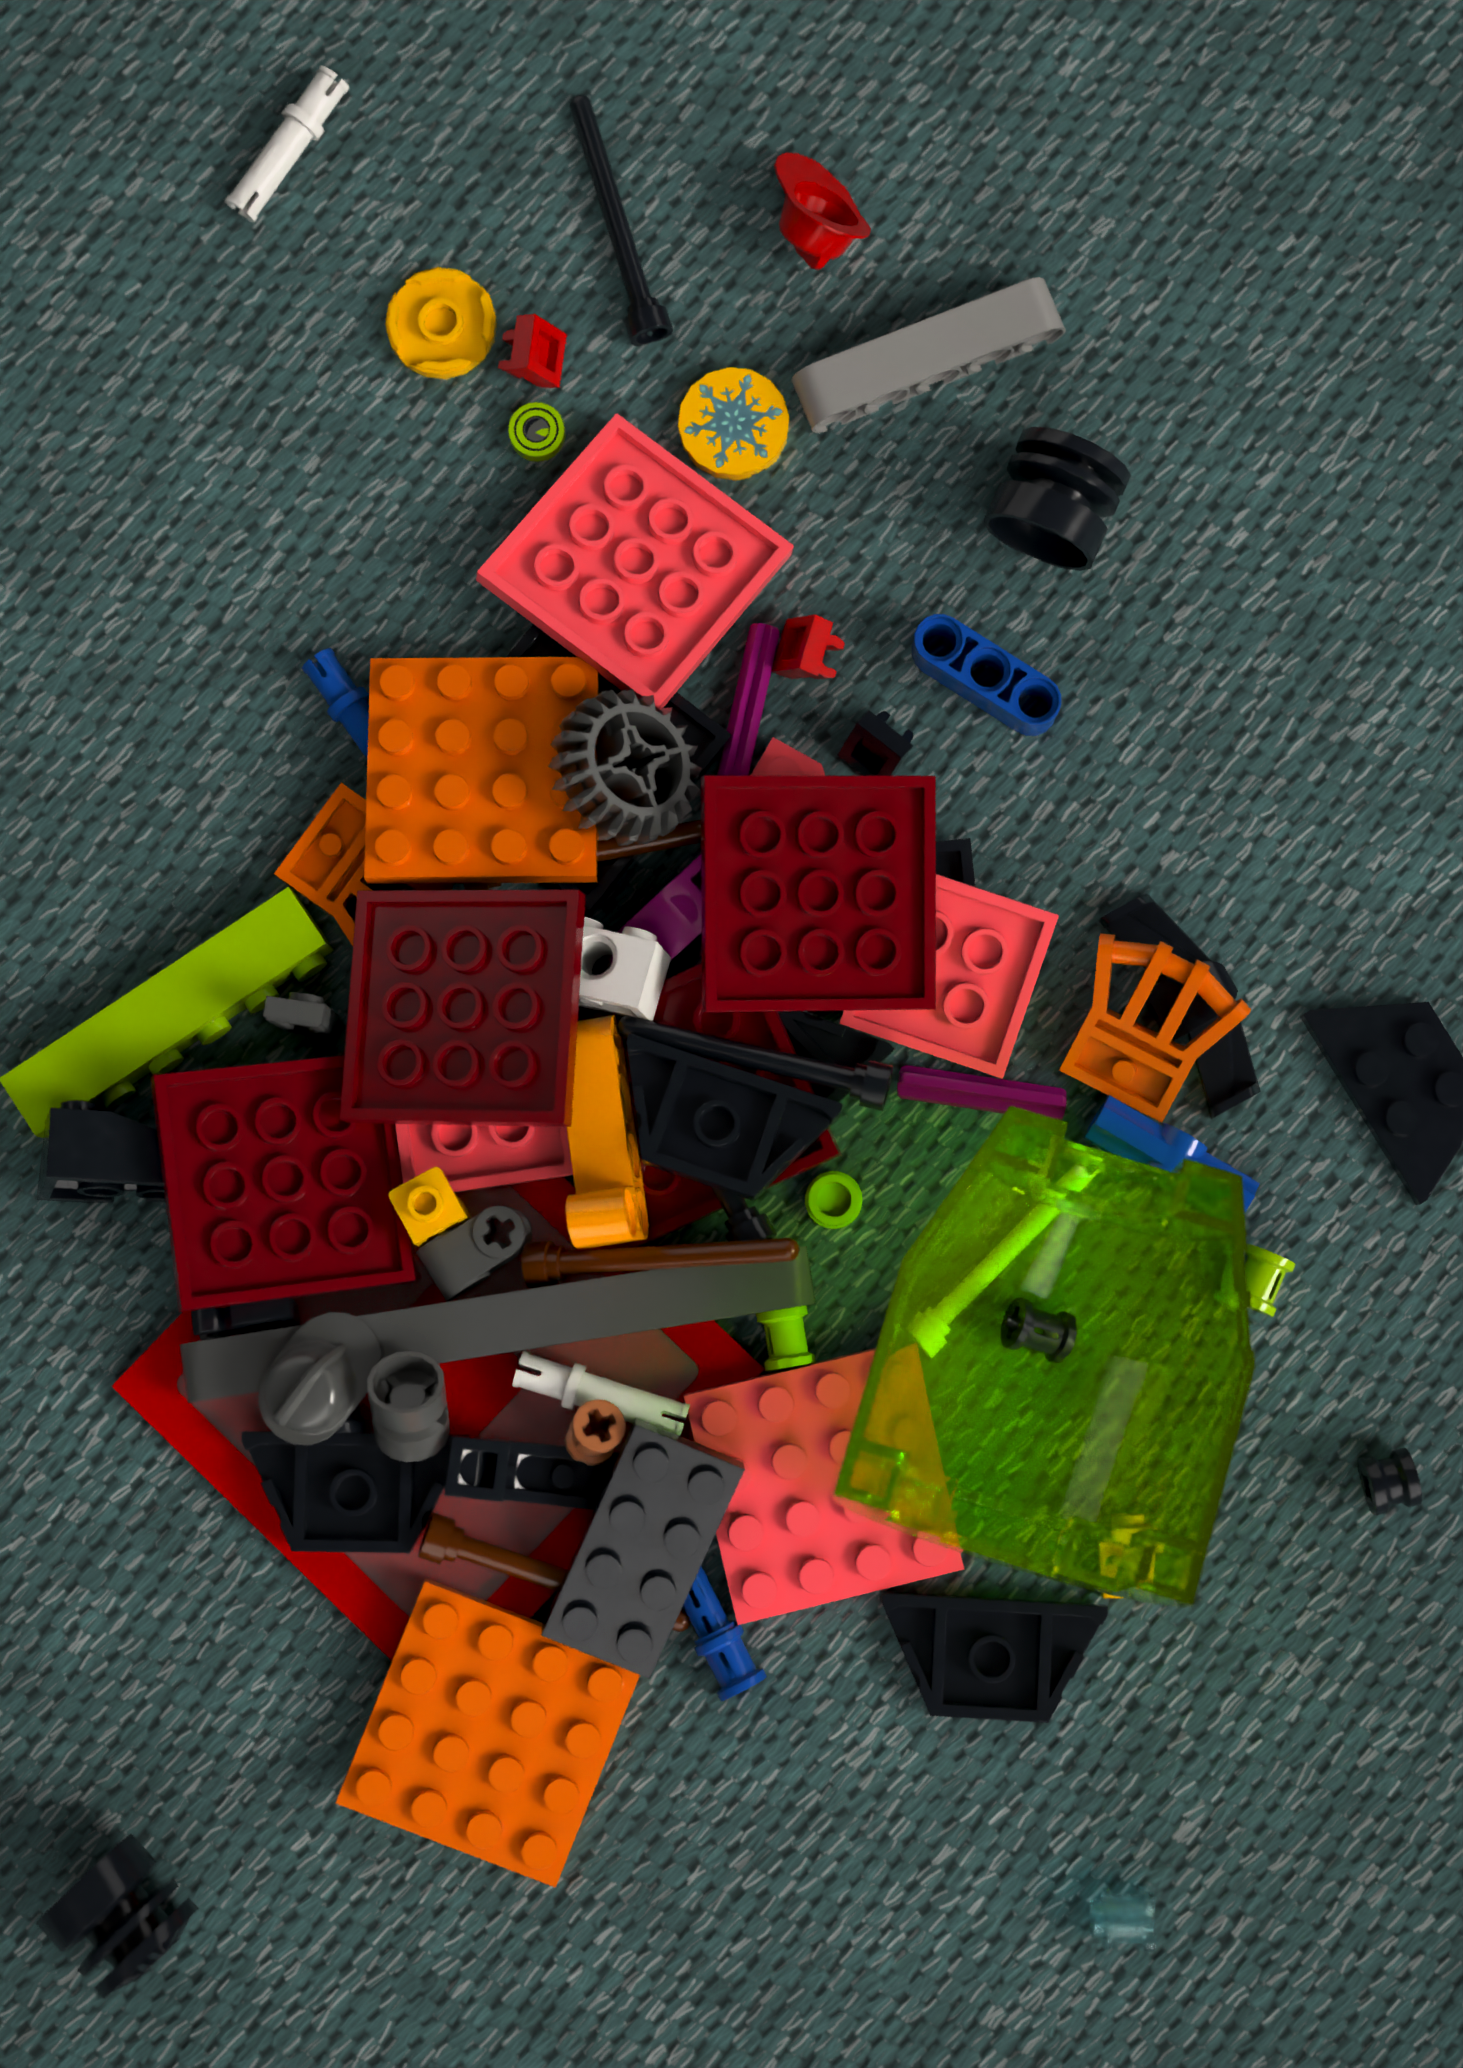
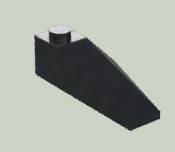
M65 1101L61 1103L60 1108H50L45 1121L37 1200L114 1203V1196L123 1195L125 1191H136V1196L146 1199L147 1202H166L156 1129L110 1111H96V1104L87 1101Z

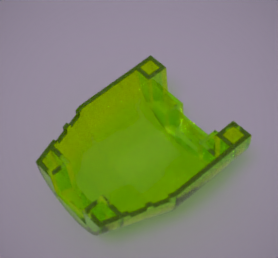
M1010 1105L971 1160L958 1182L940 1204L931 1220L901 1260L832 1498L843 1507L887 1527L998 1565L1122 1598L1166 1606L1191 1607L1194 1605L1255 1370L1254 1349H1251L1248 1310L1251 1308V1295L1246 1287L1244 1253L1247 1251L1242 1176L1185 1158L1170 1172L1064 1139L1068 1125L1067 1122ZM1022 1297L1032 1302L1034 1308L1056 1315L1059 1312L1066 1311L1076 1317L1077 1335L1071 1353L1062 1363L1049 1362L1045 1358V1354L1020 1347L1018 1350H1011L1002 1345L1000 1338L1002 1321L1007 1308L1013 1300ZM1036 1327L1034 1332L1042 1334L1043 1329Z

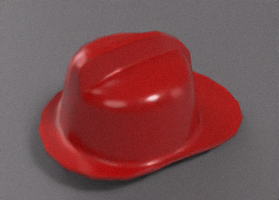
M786 152L777 157L774 169L786 194L779 221V230L811 269L820 270L830 259L839 258L855 238L863 239L869 237L871 228L860 215L850 193L820 163L798 153Z

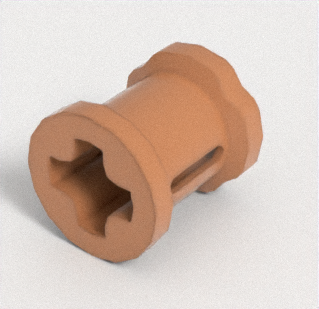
M599 1399L588 1401L579 1407L569 1425L568 1433L564 1440L566 1449L571 1457L589 1466L602 1464L608 1460L625 1433L626 1424L623 1414L614 1404ZM588 1423L594 1431L603 1428L606 1435L602 1441L596 1435L586 1437L583 1432Z

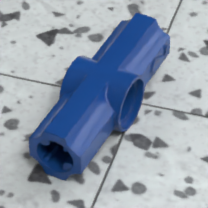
M1110 1095L1106 1097L1083 1137L1091 1145H1095L1111 1157L1119 1159L1136 1169L1134 1174L1143 1181L1147 1182L1148 1178L1163 1186L1162 1192L1177 1199L1181 1196L1230 1226H1236L1240 1218L1245 1214L1260 1184L1253 1180L1252 1177L1207 1153L1208 1148L1186 1132L1167 1123L1160 1125Z

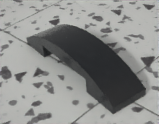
M451 1435L444 1496L498 1502L507 1500L594 1510L620 1452H613L611 1457L602 1464L589 1466L584 1462L574 1460L568 1453L566 1446Z

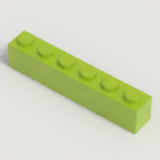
M287 887L0 1077V1082L34 1135L44 1138L45 1121L50 1108H60L61 1103L65 1101H87L96 1104V1108L103 1104L106 1109H111L123 1103L136 1092L132 1085L150 1072L153 1075H158L171 1071L184 1060L180 1052L198 1040L202 1045L216 1041L232 1028L228 1020L246 1008L251 1014L264 1009L266 996L279 997L276 988L294 976L298 982L314 976L327 965L324 956L334 951V949L298 895L290 887Z

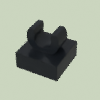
M868 711L856 723L838 753L840 758L863 776H894L913 747L910 742L913 739L914 733L908 729L901 736L886 724L891 716L886 711L880 712L877 715Z

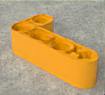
M614 1015L580 1020L577 1024L571 1127H567L576 1194L569 1195L566 1200L567 1226L575 1248H594L646 1240L649 1233L648 1213L623 1040L617 1032L616 1026L618 1021Z

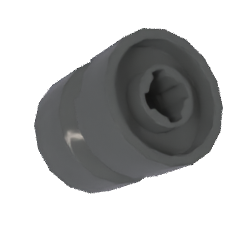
M395 1352L382 1358L372 1368L367 1379L375 1441L380 1450L392 1459L403 1462L425 1460L440 1451L445 1446L450 1435L444 1373L436 1360L420 1352Z

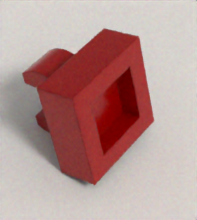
M536 314L518 315L515 329L504 332L502 340L512 346L511 360L499 361L498 368L515 378H524L537 387L559 388L567 334Z
M815 614L786 619L771 672L790 679L807 677L814 679L834 678L837 671L825 666L822 662L825 650L838 651L844 649L845 643L838 636L830 635L833 622Z

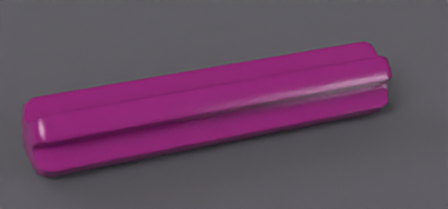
M752 623L749 628L727 731L732 736L722 749L717 776L749 775L779 640L778 628L769 624Z
M910 1065L901 1067L897 1082V1096L901 1099L1055 1122L1063 1119L1067 1104V1094L1063 1088Z

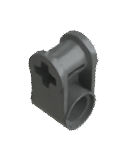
M492 1206L462 1225L451 1228L422 1246L416 1253L446 1302H449L486 1280L492 1272L521 1255L525 1244L532 1239V1227L529 1219L521 1211L506 1206ZM496 1219L506 1223L513 1222L515 1225V1229L509 1233V1238L512 1242L509 1246L505 1243H492L490 1236L494 1235L497 1231L493 1223Z

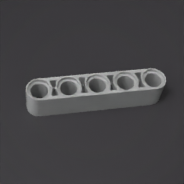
M1031 278L814 362L799 370L792 377L791 381L814 433H822L828 431L826 425L838 420L843 425L879 411L877 405L892 400L894 405L930 391L929 385L943 380L944 384H948L982 370L980 365L995 360L997 365L1033 351L1032 345L1046 340L1047 344L1053 343L1063 336L1066 330L1044 278Z

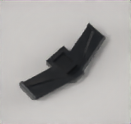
M1148 894L1135 898L1099 919L1102 926L1115 935L1118 941L1158 945L1162 941L1174 947L1171 953L1193 964L1198 959L1210 965L1209 972L1236 999L1238 990L1224 965L1211 961ZM1162 973L1157 979L1159 984L1153 987L1145 1002L1159 1028H1161L1183 986L1182 983ZM1198 993L1195 995L1172 1039L1173 1041L1188 1034L1189 1041H1191L1219 1017ZM1240 1022L1195 1061L1211 1119L1261 1092L1242 1023Z

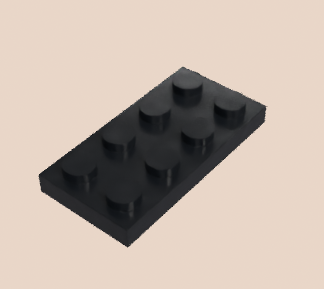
M635 1418L543 1622L541 1636L650 1679L745 1470L744 1462Z

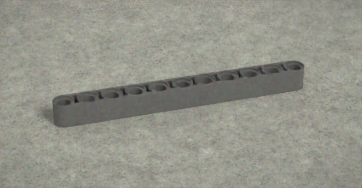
M807 1246L799 1247L800 1251L797 1258L789 1262L647 1270L355 1317L363 1320L375 1333L381 1350V1359L395 1352L415 1351L427 1354L440 1364L816 1304ZM303 1325L180 1344L187 1403L259 1392V1385L266 1370L296 1331Z

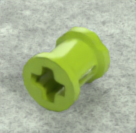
M1247 1244L1244 1253L1248 1258L1235 1289H1229L1225 1298L1261 1314L1274 1317L1276 1308L1273 1306L1276 1295L1285 1274L1293 1272L1296 1264L1273 1252Z
M806 1305L756 1313L757 1322L764 1324L769 1359L764 1362L765 1371L816 1363L815 1355L808 1352L803 1323V1317L808 1314Z

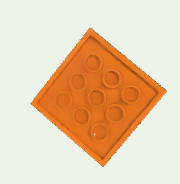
M579 657L370 658L364 878L367 884L597 882L598 840L596 825L588 829H578L581 814L578 810L563 811L569 797L566 791L552 790L555 782L562 778L561 773L549 768L548 765L551 759L559 754L550 744L553 742L554 737L562 732L559 725L564 717L576 710L575 707L587 698L592 699L599 695L598 670ZM595 749V760L597 763V752Z
M425 1577L338 1793L336 1804L556 1888L640 1675L541 1636L543 1623Z

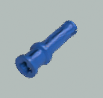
M701 1566L683 1607L699 1637L694 1641L696 1644L694 1649L698 1656H705L720 1686L717 1695L720 1701H724L767 1678L764 1669L756 1668L741 1639L744 1633L742 1626L737 1625L736 1620L729 1621L709 1582L706 1572Z

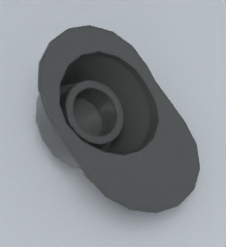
M328 1312L311 1318L296 1331L268 1367L259 1385L258 1405L263 1420L277 1437L291 1444L312 1445L327 1440L341 1428L368 1393V1376L372 1368L381 1360L379 1343L370 1327L363 1320L349 1313Z

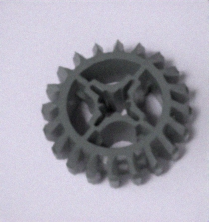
M633 689L623 690L617 695L613 690L604 691L592 699L587 698L575 707L576 710L564 717L559 725L562 732L556 735L550 744L559 754L551 759L548 767L561 773L562 778L555 782L552 790L566 791L569 797L563 811H574L577 809L581 814L578 829H588L596 825L598 841H607L615 837L618 846H628L635 841L639 845L648 844L657 839L659 835L665 836L675 830L679 824L678 822L686 818L692 810L689 802L694 800L701 791L692 780L698 777L702 768L691 763L689 757L694 755L698 746L685 744L682 738L688 725L674 726L670 722L672 708H662L656 711L654 695L643 696L637 699ZM595 749L597 752V763L595 760Z

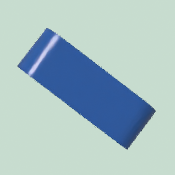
M934 614L925 618L918 625L912 644V658L915 665L923 673L1018 733L1026 736H1037L1045 733L1053 725L1061 707V693L1058 686L1051 679L953 617L945 614ZM932 635H941L951 642L953 651L946 656L936 657L925 650L923 641ZM979 665L991 666L999 673L1000 682L993 687L980 686L973 680L971 670ZM1027 695L1041 697L1048 707V713L1040 718L1029 717L1021 711L1019 700Z

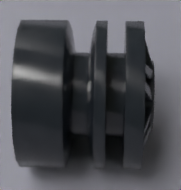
M1047 427L1024 429L1015 449L1018 454L1011 456L1007 466V472L1014 481L1009 480L999 483L983 524L993 536L1005 545L1045 563L1069 570L1081 571L1091 569L1108 530L1101 518L1115 514L1120 502L1118 496L1123 495L1131 474L1126 465L1112 453L1084 438Z
M131 1833L92 1867L35 1922L61 1952L73 1947L84 1938H87L94 1947L78 1969L83 1977L103 1958L110 1963L114 1969L94 1987L103 1999L110 1993L132 1982H136L180 1939L190 1917L199 1909L189 1897L169 1916L159 1907L178 1887L174 1880L164 1883L150 1894L141 1887V1884L151 1873L157 1861Z

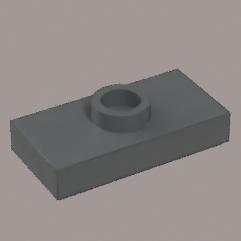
M290 992L289 999L266 996L263 1016L267 1021L284 1032L335 1039V1036L339 1034L341 1016L323 1004V997Z

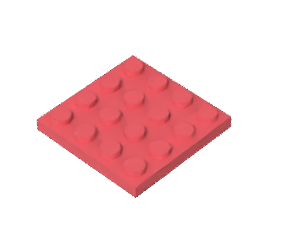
M616 413L479 568L476 581L573 655L581 658L598 670L601 676L621 691L633 689L637 699L643 696L654 695L655 710L659 711L674 696L789 559L794 545Z
M909 1340L683 1394L685 1403L690 1404L688 1417L694 1442L744 1462L745 1470L716 1532L737 1625L964 1570L913 1350Z

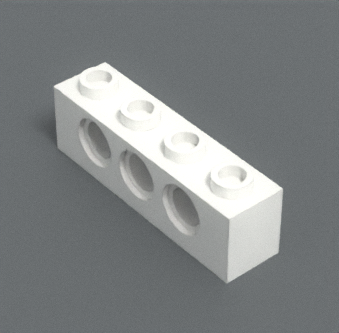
M584 916L579 1006L619 1016H632L653 1021L671 957L656 941L657 936L653 933L635 927H624L622 934L603 930L604 925ZM613 955L612 964L606 972L600 975H592L593 965L600 957Z

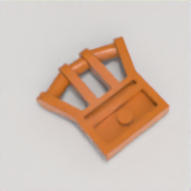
M340 783L280 864L274 875L335 918L353 946L355 921L349 914L346 906L354 896L357 897V891H373L363 884L365 882L366 800L343 783ZM409 883L407 885L414 890H452L454 883Z
M1100 933L1093 1004L1059 1071L1108 1096L1116 1098L1122 1103L1162 1123L1196 1059L1243 1021L1252 1009L1242 998L1236 1001L1209 972L1210 965L1198 959L1193 964L1171 953L1174 947L1162 941L1158 945L1115 941V935ZM1113 963L1145 966L1146 969L1122 1015L1108 1008ZM1162 973L1182 983L1183 986L1157 1033L1135 1021L1158 977ZM1198 993L1219 1017L1189 1043L1182 1046L1172 1039L1195 995Z

